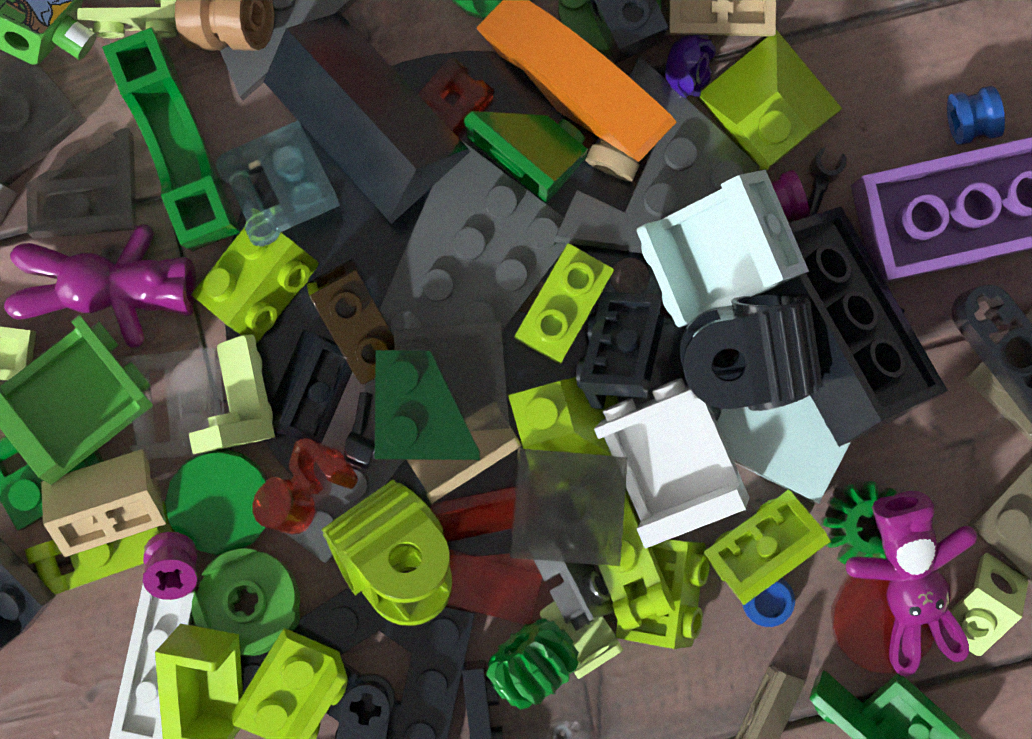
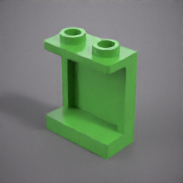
M80 315L71 321L76 327L71 333L0 386L1 431L38 478L50 485L54 484L153 406L152 402L144 394V391L151 387L143 374L132 361L124 367L111 353L119 345L100 321L90 327Z

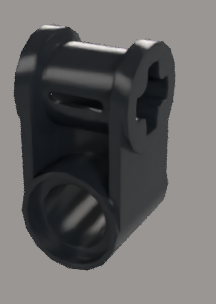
M376 673L364 674L357 677L351 684L341 705L339 725L334 739H391L390 729L395 703V691L392 684L384 676ZM364 693L373 695V704L376 705L373 712L364 710L365 704L361 701Z

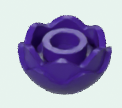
M686 35L678 39L669 52L665 70L666 80L671 88L684 98L687 95L700 97V88L707 85L711 79L709 62L714 58L716 48L711 43V40L708 39V35Z

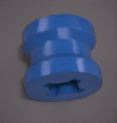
M982 87L977 94L969 96L963 92L952 93L948 96V123L956 144L971 143L975 137L982 135L988 139L1003 136L1005 113L1002 99L996 87Z

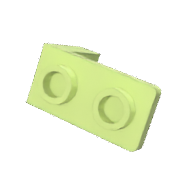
M154 0L156 4H161V7L77 9V20L100 38H122L125 36V31H143L150 27L161 38L177 36L175 22L176 0Z
M252 334L243 335L217 345L230 413L207 418L209 428L189 433L193 454L247 445L275 437L272 425L273 413L267 400L262 376V359L257 351L255 337Z

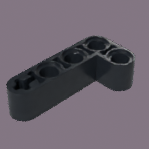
M982 285L961 293L954 301L951 309L952 320L955 326L1032 424V323L1011 296L1001 287ZM985 301L989 306V309L984 313L986 319L978 320L974 313L980 308L978 303ZM997 326H1007V330L999 332L991 338L989 337L991 333L999 331ZM1011 339L1018 341L1024 349L1025 357L1019 367L1011 365L1005 355L1007 343Z

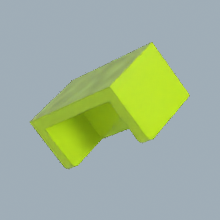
M180 623L155 651L163 739H234L241 728L233 726L231 713L243 695L239 634Z

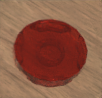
M851 577L840 587L831 605L832 629L836 644L850 661L871 672L896 673L889 658L891 634L895 622V617L888 605L886 596L890 581ZM928 623L921 625V659L929 652L934 641Z

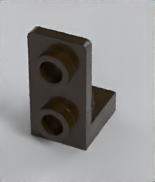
M350 259L306 284L310 299L360 384H366L375 379L376 350H401L366 288L363 277L353 259Z

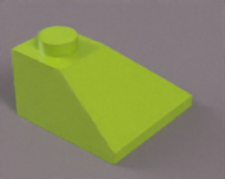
M777 30L774 36H768L704 88L701 91V96L697 97L731 140L760 166L758 171L766 170V172L842 110L841 106Z
M576 377L508 395L537 497L604 479L615 473L620 474L605 438L598 439L594 430L601 420L606 419L603 411L619 403L617 396L607 395L603 409L592 408L583 390L578 387Z

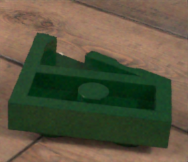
M376 350L375 459L480 460V450L431 351Z

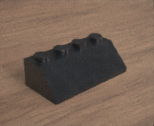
M840 206L790 222L789 226L809 272L759 295L801 296V298L808 297L810 300L823 387L810 396L838 446L840 447L867 435L947 392L948 389L843 208Z

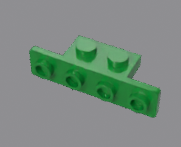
M823 670L815 678L809 698L814 704L816 711L828 723L837 724L852 739H974L909 680L898 673L864 703L860 702L827 671Z

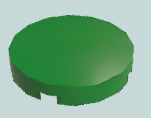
M227 449L200 453L184 461L172 477L165 499L168 521L174 531L188 536L195 543L198 551L214 555L245 548L255 542L267 526L273 503L269 483L260 466L243 453Z

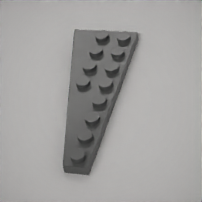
M466 143L464 144L471 152L432 186L379 309L401 350L432 352L453 397L552 268L568 244L553 242L564 218ZM353 372L284 529V533L325 564L333 555L321 529L386 485L406 460L375 459L374 454L367 470L353 466L344 460L345 441L352 431V425L355 422L360 392L372 394L368 425L364 437L375 441V379L366 384H360Z

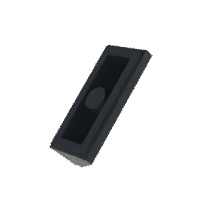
M308 330L302 331L270 405L273 413L272 425L274 431L320 448L353 372L336 342Z

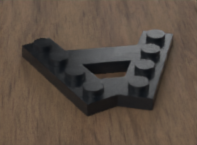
M350 587L300 618L299 624L293 632L340 652V655L378 631L412 653L402 701L395 698L390 729L391 739L448 738L475 611L446 605L436 617L425 623L410 626L399 625L383 618L374 609L362 591L354 595ZM269 652L250 657L240 656L243 694ZM343 660L348 679L347 687L341 700L336 705H331L326 712L338 722L345 695L357 677L362 676L360 672ZM364 693L361 701L365 704L364 710L373 712L376 707L373 704V695Z

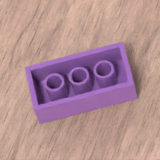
M1032 137L864 175L850 185L865 248L885 283L1032 250Z

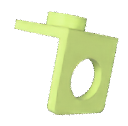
M985 553L980 558L974 588L950 610L967 637L969 651L977 656L983 655L1022 618L1028 588L1026 577L989 553ZM991 573L1003 577L1011 586L1013 594L1001 591L992 581Z
M555 601L540 610L542 619L546 618L548 621H555L559 628H564L574 641L573 645L579 651L577 657L579 664L574 671L578 679L624 650L603 616L593 619V623L575 631L572 623H565Z

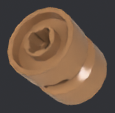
M176 0V28L181 41L187 48L192 50H222L229 45L232 50L259 51L267 46L274 29L273 1Z

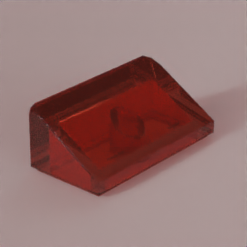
M531 483L431 504L432 507H429L442 526V535L446 542L532 525L540 521L534 485L531 486Z

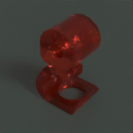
M308 438L300 439L294 444L289 461V468L294 477L287 480L278 477L268 479L255 494L252 503L253 515L261 526L291 535L300 534L309 527L314 518L315 503L311 494L317 495L324 489L314 474L315 462L319 465L329 482L348 489L355 488L358 476L350 464L344 460L343 454L339 450Z

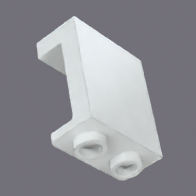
M682 378L652 390L655 399L635 406L631 398L605 409L603 413L606 419L601 420L594 428L598 439L605 438L641 520L637 531L645 548L746 510L750 498L710 405L701 401L688 385L685 386Z

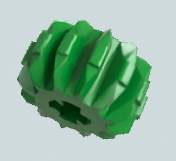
M865 481L860 494L853 484L845 485L843 491L848 503H844L838 498L830 497L827 504L838 512L837 518L828 516L821 518L822 526L836 528L837 531L828 536L831 542L825 546L835 548L843 545L837 557V560L842 564H846L847 560L854 556L886 558L878 526L872 536L862 534L859 537L857 532L863 530V528L856 526V523L860 516L869 518L874 516L872 509L874 502L883 497L895 496L897 494L896 490L886 488L878 495L876 482ZM876 520L872 521L871 524L877 525Z
M546 618L538 619L533 624H525L517 633H511L510 638L505 643L498 645V652L489 659V668L486 675L492 681V687L502 699L505 698L512 706H517L520 710L529 708L532 704H541L550 694H556V690L562 684L569 681V674L575 671L579 664L577 660L579 651L573 645L574 641L564 628L560 629L555 621H548Z

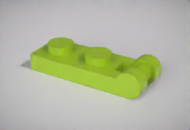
M618 473L612 474L569 494L613 601V609L622 629L627 632L642 625L641 619L655 613L662 617L675 611L672 595L651 546L648 548L644 547L637 531L641 520L621 475ZM644 580L647 594L633 599L628 586Z
M162 501L163 513L166 518L165 525L70 555L75 570L71 573L61 576L55 556L62 554L54 540L35 545L24 551L29 565L35 564L40 580L56 595L144 564V546L148 540L157 534L175 531L168 521L165 501Z

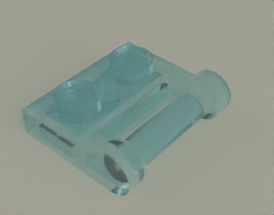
M298 120L221 154L216 161V168L221 179L230 184L247 220L245 231L250 242L255 246L269 245L279 237L282 231L340 206L336 193ZM259 165L262 166L280 203L265 210L249 177L250 169Z

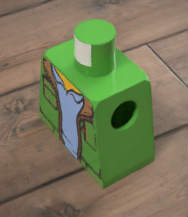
M0 0V50L27 63L40 64L56 46L81 60L92 48L97 34L77 20V9L82 8L83 0Z

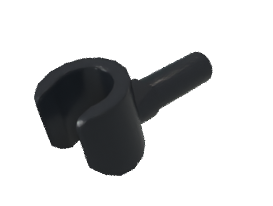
M826 147L820 149L810 163V173L814 178L808 200L809 216L818 213L829 183L835 181L846 167L847 159L845 154L842 153L839 157L835 170H828L821 163V157Z
M368 392L359 393L355 422L352 425V431L345 441L343 453L344 460L347 463L363 470L368 469L375 454V441L364 437L372 401V394Z

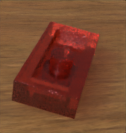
M449 549L452 593L447 604L523 625L531 622L542 581L541 573Z

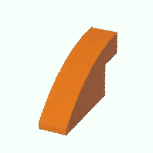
M502 0L476 27L500 57L524 70L559 113L638 162L677 123L666 109L602 53L555 17L529 0Z

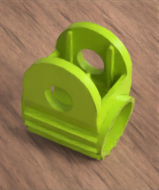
M394 479L321 529L330 551L354 595L362 591L367 600L383 618L399 625H418L436 617L447 605L452 593V574L449 567V548L442 535V526L431 509L406 486L396 483ZM413 570L412 572L402 573L404 571Z

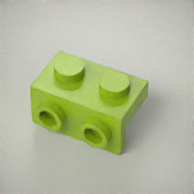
M255 213L191 295L227 326L242 336L252 334L255 337V342L258 343L263 335L274 325L278 316L297 292L305 286L319 263L292 240Z

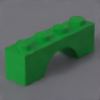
M150 27L103 46L102 49L120 94L133 114L152 156L160 180L161 197L180 245L193 252L240 233L164 40Z

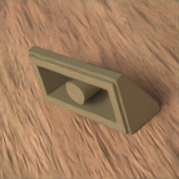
M773 664L768 666L735 739H780L805 681Z

